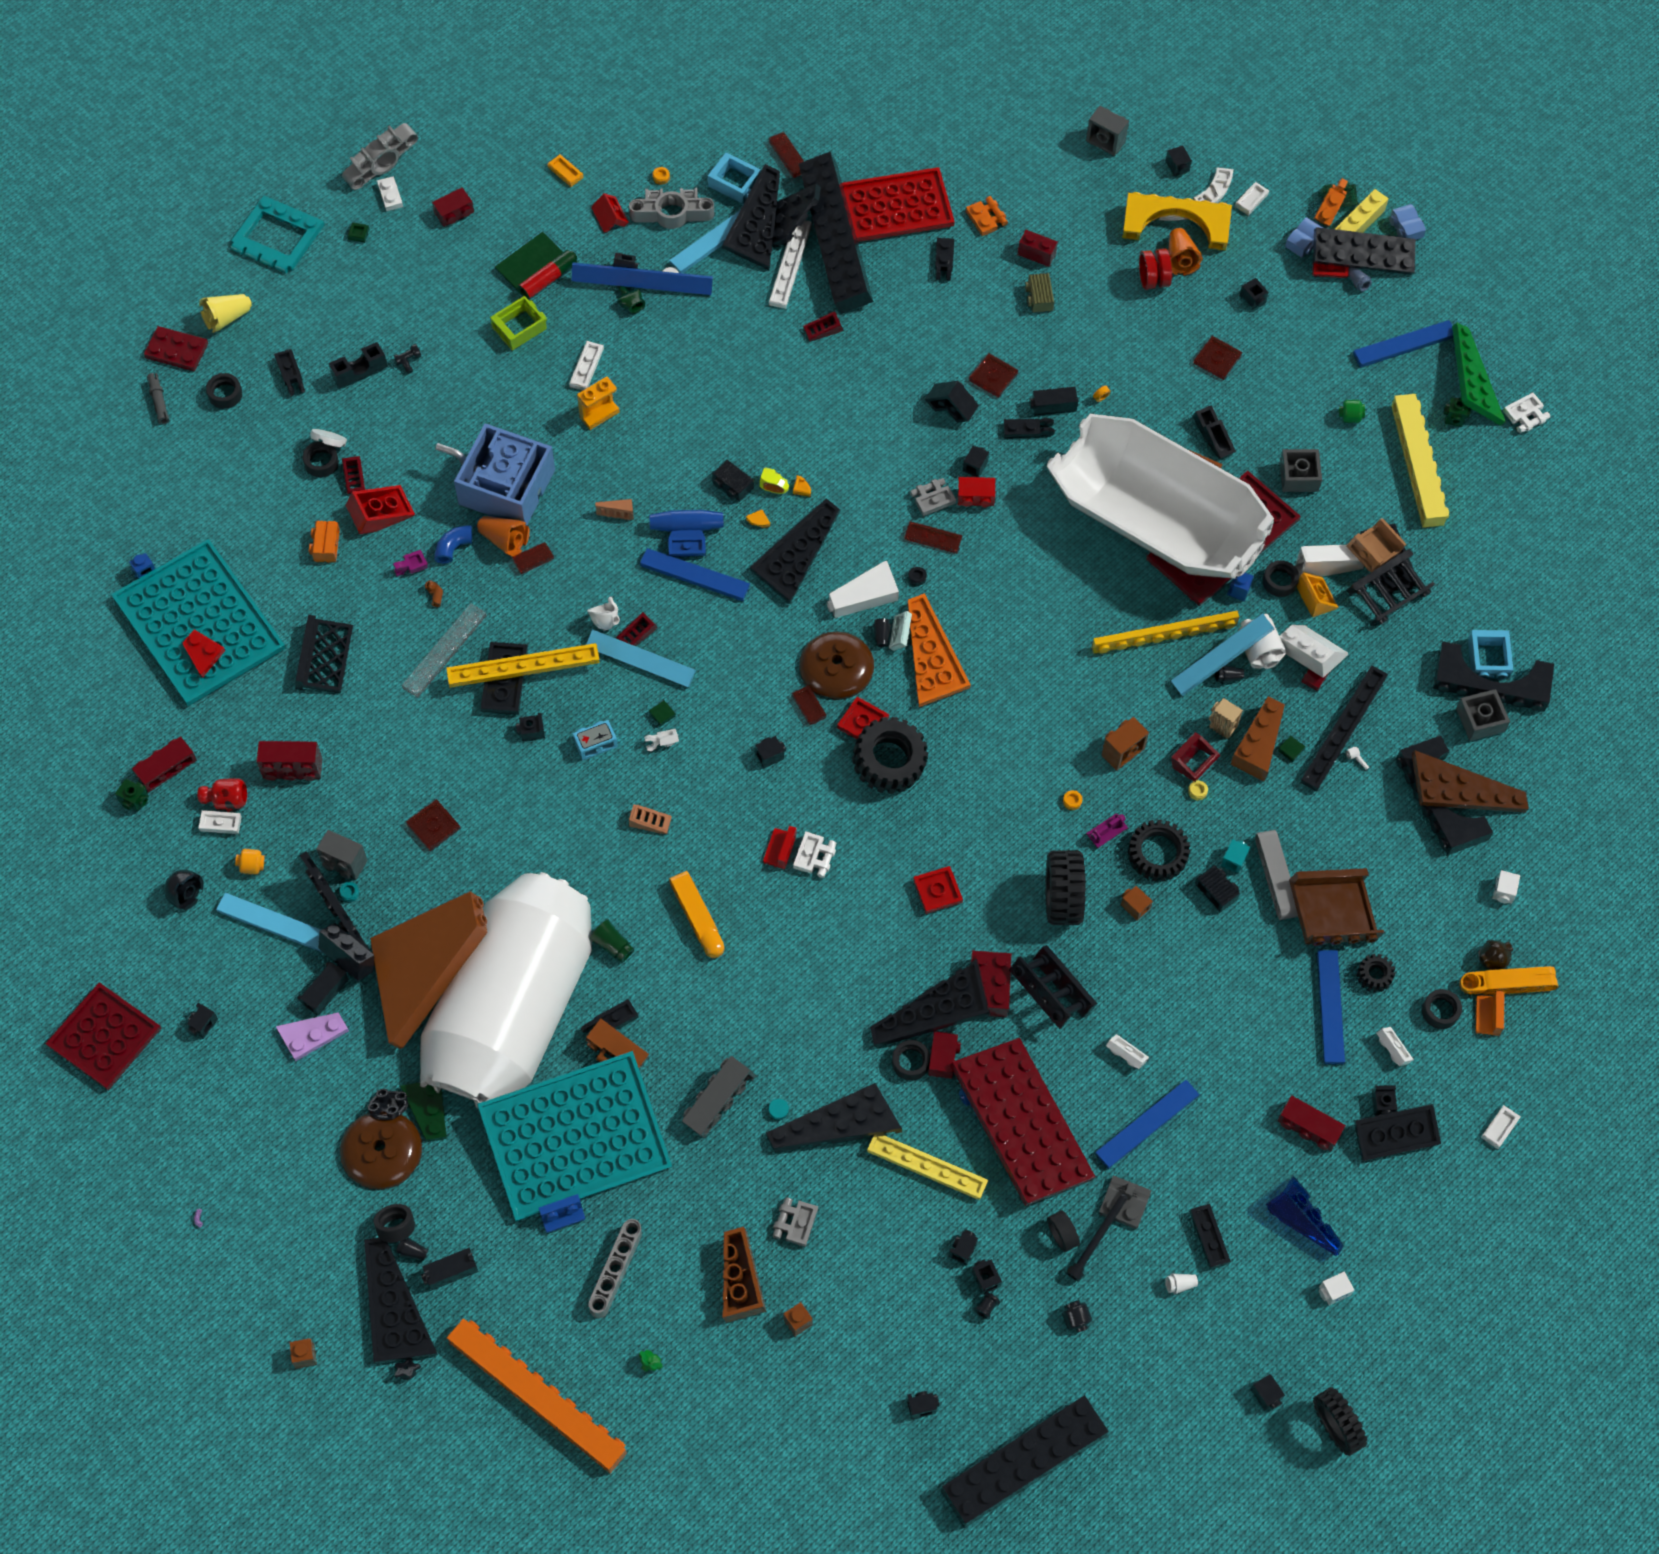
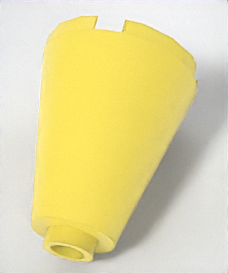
M237 294L204 297L200 299L199 306L203 305L201 316L209 330L213 329L212 332L214 333L249 312L252 303L248 296Z

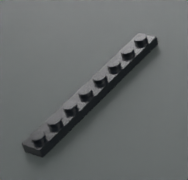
M1371 665L1300 783L1316 792L1318 791L1388 676L1387 673Z

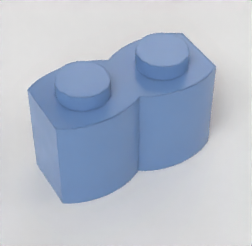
M1412 204L1392 210L1389 221L1396 228L1398 237L1416 240L1424 238L1425 226Z
M1306 217L1288 237L1285 247L1302 258L1306 254L1309 255L1314 245V229L1316 227H1323Z

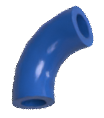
M472 525L454 527L444 533L437 542L434 560L442 564L450 563L453 561V552L458 546L472 544Z

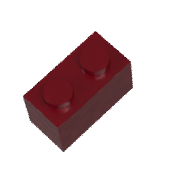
M463 187L432 202L434 214L444 227L474 213L473 201Z
M1025 230L1019 241L1017 255L1050 267L1057 252L1058 241Z
M934 1031L928 1076L952 1079L953 1070L950 1065L955 1061V1054H960L961 1042H957L958 1035Z

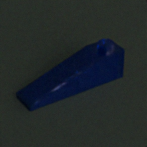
M1292 1176L1266 1203L1269 1212L1281 1222L1333 1255H1339L1344 1245L1332 1227L1327 1223L1324 1224L1320 1215L1322 1212L1319 1208L1315 1209L1308 1200L1311 1196L1307 1190Z

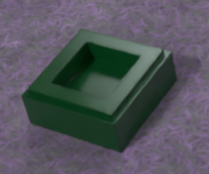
M352 222L347 235L348 240L365 243L370 230L369 225Z
M665 700L649 710V714L660 727L676 717L675 712Z
M1290 735L1279 747L1278 751L1294 762L1305 750L1306 746Z

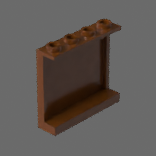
M1367 868L1296 872L1289 879L1305 944L1320 946L1324 943H1331L1332 945H1338L1342 942L1355 944L1360 941L1373 943L1384 933V930H1377L1364 880L1369 876Z

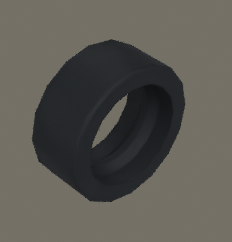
M219 373L213 376L206 385L208 398L211 404L217 408H231L239 403L242 398L240 382L232 374ZM228 384L235 388L234 392L227 397H217L214 395L215 389L221 385Z
M318 441L308 445L302 457L307 472L314 477L322 478L335 472L338 468L339 460L336 449L333 446L322 443L323 441ZM323 452L331 455L332 459L326 465L314 466L310 463V459L317 453Z
M1284 560L1271 562L1266 567L1263 575L1265 590L1276 597L1291 595L1299 581L1297 568L1292 563ZM1276 571L1287 573L1292 579L1291 584L1287 586L1276 585L1271 581L1270 575Z
M1438 989L1429 993L1422 1005L1423 1018L1429 1025L1437 1029H1447L1455 1025L1462 1013L1460 999L1456 994L1445 989ZM1442 999L1450 1003L1453 1007V1015L1449 1019L1436 1017L1430 1009L1431 1003L1434 1000Z
M907 1040L896 1046L893 1051L892 1066L899 1077L904 1080L913 1081L920 1079L928 1071L930 1054L924 1044L916 1040ZM906 1050H915L922 1055L923 1064L917 1070H906L900 1065V1055Z
M403 1204L386 1206L374 1216L373 1223L378 1238L384 1242L402 1241L409 1237L415 1229V1221L411 1209ZM404 1219L401 1224L395 1227H384L392 1220Z
M1063 1210L1047 1217L1050 1232L1063 1252H1067L1080 1245L1077 1231Z

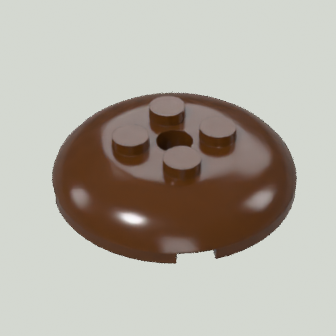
M833 631L815 637L805 646L800 656L799 670L803 682L812 692L819 696L830 697L833 700H842L859 694L868 686L874 672V659L870 649L861 639L850 633Z
M381 1112L380 1115H387V1113ZM369 1113L364 1114L348 1127L340 1145V1159L347 1175L362 1185V1187L374 1190L393 1188L406 1181L416 1166L419 1165L422 1155L420 1134L416 1126L404 1115L390 1120H378ZM379 1144L385 1145L382 1151L375 1150Z

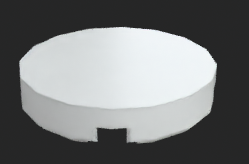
M312 429L310 437L313 440L318 441V439L323 440L322 443L335 447L346 446L347 439L336 433L320 429Z

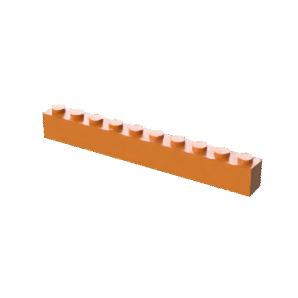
M463 1318L447 1337L448 1342L611 1474L627 1454L624 1448L626 1445L617 1437L612 1439L608 1435L609 1431L601 1424L596 1426L591 1422L593 1418L585 1411L580 1413L575 1409L577 1405L569 1398L564 1400L559 1396L560 1391L553 1385L548 1387L544 1384L543 1377L534 1371L532 1374L528 1371V1366L521 1359L518 1358L516 1361L510 1356L512 1353L503 1345L501 1348L495 1344L496 1340L490 1334L486 1333L484 1335L479 1331L480 1327L474 1321L470 1320L468 1322Z

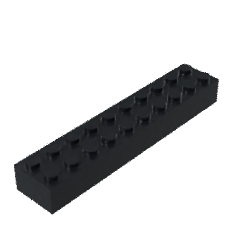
M829 151L799 163L804 188L813 184L820 186L819 202L815 207L812 205L810 211L834 304L839 312L843 314L874 302L835 158Z

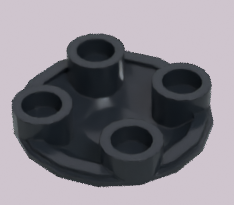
M380 1089L369 1102V1114L378 1120L394 1119L402 1115L409 1104L405 1092ZM386 1112L387 1115H380V1113Z

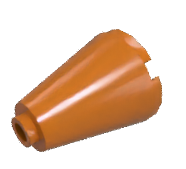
M1176 228L1170 232L1168 252L1172 273L1175 275L1183 273V276L1194 273L1201 266L1200 263L1203 260L1201 252L1184 229Z
M484 516L477 523L478 532L509 556L519 555L523 551L520 550L523 545L526 546L530 529L524 521Z

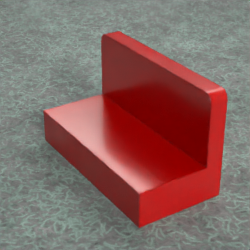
M603 193L591 207L603 232L607 233L615 224L625 227L629 223L615 196Z
M789 826L788 831L777 828L773 830L763 859L764 864L782 869L786 868L797 836L796 827Z

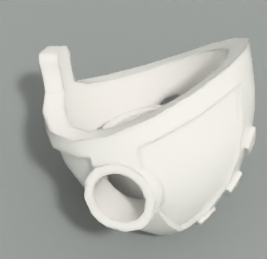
M612 597L608 598V603L587 610L592 622L604 631L612 629L620 621L618 616L619 609Z

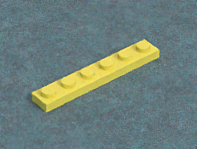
M874 1135L867 1149L868 1153L978 1200L981 1199L988 1180L887 1136Z

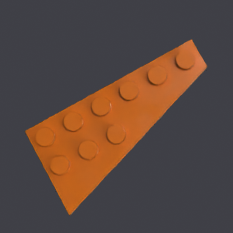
M925 593L908 599V612L912 613L910 631L918 706L921 707L967 690L971 684Z

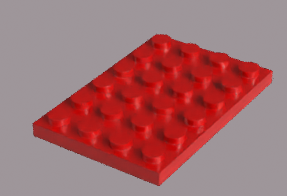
M939 167L842 183L858 242L953 227L955 225Z

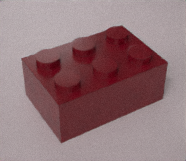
M259 741L257 764L263 779H286L289 781L295 779H305L307 781L321 779L323 758L317 742Z
M972 950L970 965L975 959L979 962L990 1011L989 1016L1007 1017L1011 977L1009 969L1011 967L1012 953Z

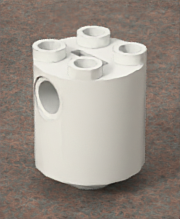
M1268 614L1264 615L1272 624L1274 630L1245 651L1253 668H1273L1286 654L1280 636ZM1246 619L1242 621V627H1240L1239 630H1241L1243 627H1245L1253 620Z

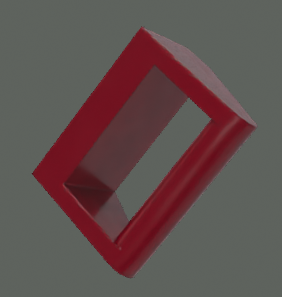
M1195 732L1171 757L1172 768L1196 782L1220 757V754L1201 735ZM1199 750L1209 754L1210 756L1195 772L1186 765Z

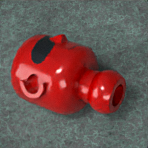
M240 778L218 779L213 783L212 788L207 786L199 787L197 797L201 804L212 802L217 810H227V812H230L233 809H240L245 806L247 802V787Z

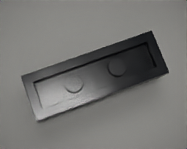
M1207 1204L1190 1209L1189 1212L1209 1268L1213 1269L1230 1264L1231 1261L1211 1205Z

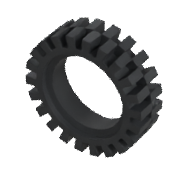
M1157 819L1156 823L1153 820L1149 821L1148 825L1143 823L1141 828L1138 827L1131 837L1128 849L1129 861L1133 862L1132 867L1134 869L1138 868L1137 873L1139 875L1145 874L1144 878L1146 879L1149 876L1153 877L1152 881H1157V878L1165 881L1166 877L1169 880L1173 879L1174 875L1177 877L1187 864L1190 854V843L1187 842L1188 837L1187 835L1183 836L1184 831L1182 829L1177 830L1176 824L1170 826V821L1162 824V820ZM1152 836L1166 837L1175 845L1176 858L1166 865L1150 863L1143 856L1141 850L1143 842Z
M1330 1387L1313 1397L1314 1409L1317 1411V1416L1321 1419L1319 1421L1324 1425V1430L1326 1433H1329L1330 1439L1334 1440L1336 1447H1339L1342 1453L1344 1452L1346 1456H1351L1366 1447L1367 1437L1365 1436V1431L1361 1428L1363 1426L1357 1420V1414L1353 1413L1354 1409L1352 1406L1348 1405L1346 1398L1343 1399V1395L1338 1393L1337 1389Z

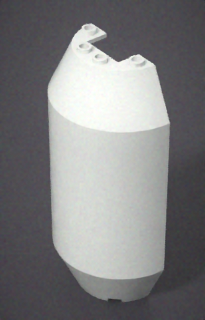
M1089 414L1086 419L1084 418L1080 422V437L1071 444L1069 451L1062 456L1057 453L1047 463L1050 474L1073 507L1190 575L1234 579L1236 576L1240 577L1257 559L1265 545L1263 544L1267 535H1270L1274 518L1249 484L1134 419Z
M540 872V874L527 873L518 877L484 904L483 912L487 919L486 927L488 933L438 999L421 1034V1087L425 1088L429 1084L434 1086L437 1093L443 1088L474 1100L475 1106L478 1108V1103L520 1090L532 1082L592 951V941L590 940L591 907L585 895L568 886L569 883L563 879L556 880L543 872Z

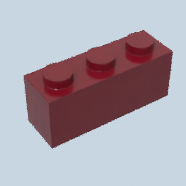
M180 736L177 739L171 740L162 749L154 751L147 759L139 761L132 770L149 793L196 762L197 759L194 752Z
M1292 1095L1277 1121L1283 1128L1287 1130L1292 1129L1299 1133L1301 1138L1311 1140L1317 1143L1319 1148L1329 1151L1333 1150L1346 1126Z

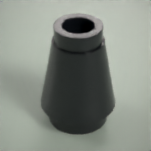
M886 618L875 619L872 626L876 646L886 647L888 646L891 624Z
M1224 666L1215 672V680L1221 684L1243 680L1244 670L1235 667Z
M409 1237L400 1241L396 1250L400 1257L423 1261L428 1252L427 1248Z

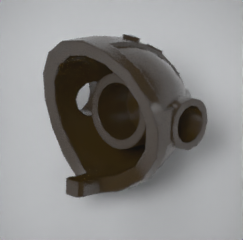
M1488 940L1480 949L1478 958L1480 963L1490 970L1505 969L1511 961L1513 947L1510 942L1503 943L1498 940Z

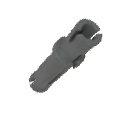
M150 373L147 375L150 387L149 394L153 399L157 421L161 424L162 420V424H166L170 420L163 398V387L160 386L158 374L155 373L154 377V373Z

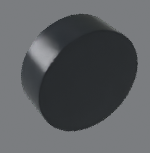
M913 567L910 569L908 580L912 585L921 586L926 582L927 573L923 568Z

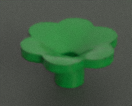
M650 1350L640 1351L639 1357L642 1363V1370L646 1372L649 1369L656 1371V1369L663 1367L658 1355L653 1354Z

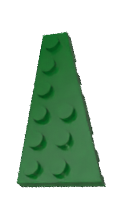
M1457 322L1452 326L1462 403L1501 426L1506 421L1471 331L1467 326Z

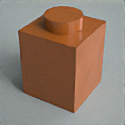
M1137 886L1133 889H1127L1121 896V906L1137 921L1151 909L1153 903Z
M801 1302L783 1313V1320L795 1337L813 1325L812 1317Z
M311 1338L289 1342L292 1364L296 1369L317 1365L315 1344Z

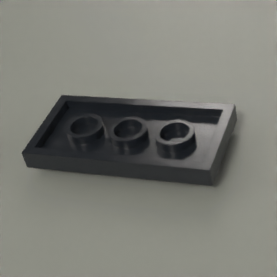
M490 642L488 661L527 655L528 644ZM524 676L484 682L481 712L519 715Z
M1433 1104L1353 1120L1361 1160L1363 1161L1441 1144Z

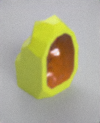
M766 467L763 469L760 477V487L776 494H784L789 490L788 480L783 478L780 473L776 472L775 469Z

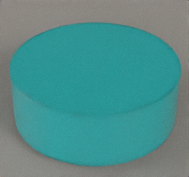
M346 882L341 885L339 894L343 901L354 902L358 899L360 891L355 883Z
M783 1099L773 1100L769 1105L770 1116L775 1120H782L787 1117L789 1113L788 1103Z

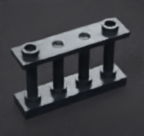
M1410 548L1358 580L1346 590L1350 597L1355 593L1361 595L1376 616L1370 623L1371 626L1377 623L1382 625L1389 620L1388 616L1418 597L1424 598L1432 592L1430 589L1435 583L1432 582L1425 586L1409 564V559L1414 555ZM1398 566L1404 568L1419 591L1411 595L1396 575L1395 568ZM1384 575L1389 577L1405 600L1396 604L1381 583V577ZM1371 584L1376 587L1389 605V610L1384 613L1381 612L1366 591L1368 585Z
M1048 945L1043 946L1038 951L1033 961L1026 963L1020 956L1009 969L1059 1029L1072 1017V1013L1077 1011L1084 1018L1098 1004ZM1040 967L1046 975L1039 978L1033 969ZM1052 981L1059 990L1052 993L1045 984ZM1064 996L1071 1003L1066 1008L1058 1000Z

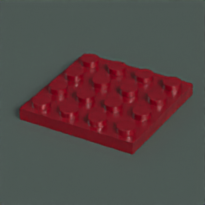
M99 982L45 1044L109 1090L162 1028L155 1021Z

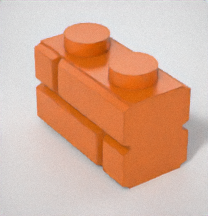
M315 522V528L311 529L313 544L309 545V554L313 556L315 562H336L340 533L338 522Z

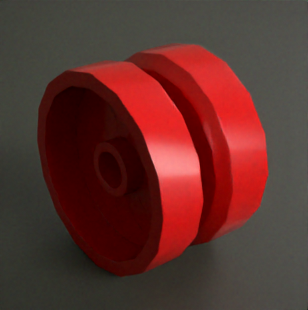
M1166 248L1156 249L1154 254L1151 250L1140 252L1139 274L1144 290L1155 289L1156 285L1160 288L1171 286L1172 266L1170 255Z

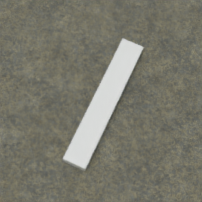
M804 221L801 227L797 226L792 233L794 237L787 243L769 300L770 306L784 309L787 307L812 227V222Z

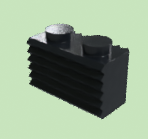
M728 459L712 473L714 486L725 490L731 499L741 502L754 489L753 478L737 468Z
M1213 865L1198 876L1195 881V885L1219 912L1228 908L1239 898L1238 886L1234 882L1231 883L1227 879L1226 873L1221 868H1217L1216 865Z

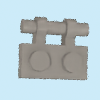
M944 478L931 480L926 485H918L915 489L910 490L911 497L919 496L915 498V503L922 516L956 504V499L949 486L941 488V486L946 484Z
M786 1197L784 1203L780 1205V1215L778 1221L774 1223L773 1229L775 1230L772 1236L780 1239L782 1232L788 1233L786 1241L806 1247L818 1206L798 1201L796 1208L791 1207L793 1200ZM788 1215L793 1216L791 1225L785 1224Z

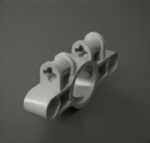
M407 123L399 125L395 130L389 125L388 129L381 135H377V139L370 142L365 149L362 147L357 155L349 158L353 164L345 169L342 177L353 190L360 189L376 175L389 172L396 165L399 156L417 142L418 135Z
M660 188V190L645 189V199H635L629 203V213L632 221L658 222L661 226L668 229L679 228L687 221H710L715 215L713 200L710 198H698L697 188L692 190L680 188V193L674 191L663 193V188ZM667 205H677L682 208V212L677 215H666L662 213V208Z

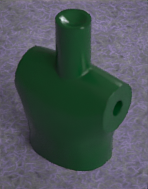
M624 286L619 287V292L622 296L618 298V302L622 308H626L633 314L644 309L646 303L639 289L629 292Z

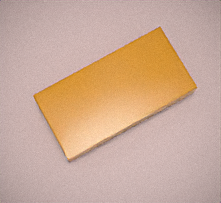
M561 154L547 164L548 168L570 187L584 178L583 173Z

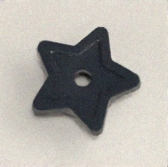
M407 1359L404 1363H396L395 1368L397 1371L395 1378L400 1377L403 1380L413 1378L416 1375V1370L421 1368L420 1364L413 1363L412 1359Z

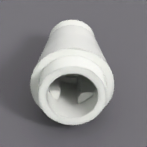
M1170 1274L1165 1279V1285L1169 1293L1178 1294L1197 1287L1198 1279L1195 1274Z

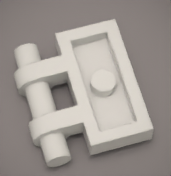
M1534 393L1504 407L1503 410L1513 424L1517 422L1522 424L1517 427L1519 433L1528 432L1537 424L1541 425L1550 418L1548 412L1542 414L1540 411L1544 405ZM1531 415H1533V416L1535 417V418L1532 419V420H1529V419L1527 418V417H1529V416H1531Z
M805 831L793 868L812 874L815 867L819 869L817 876L824 878L826 872L830 869L829 863L835 855L837 843L830 840L828 846L824 845V837ZM819 852L824 853L822 861L817 859Z

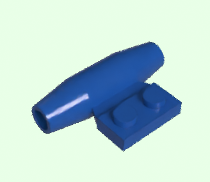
M670 510L649 515L650 529L671 532L668 537L669 556L672 557L706 556V542L703 531L724 527L722 512Z

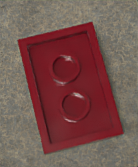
M157 326L144 352V356L146 359L195 372L209 343L207 339Z

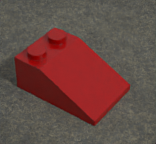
M401 485L353 491L345 504L359 534L377 532L415 515Z

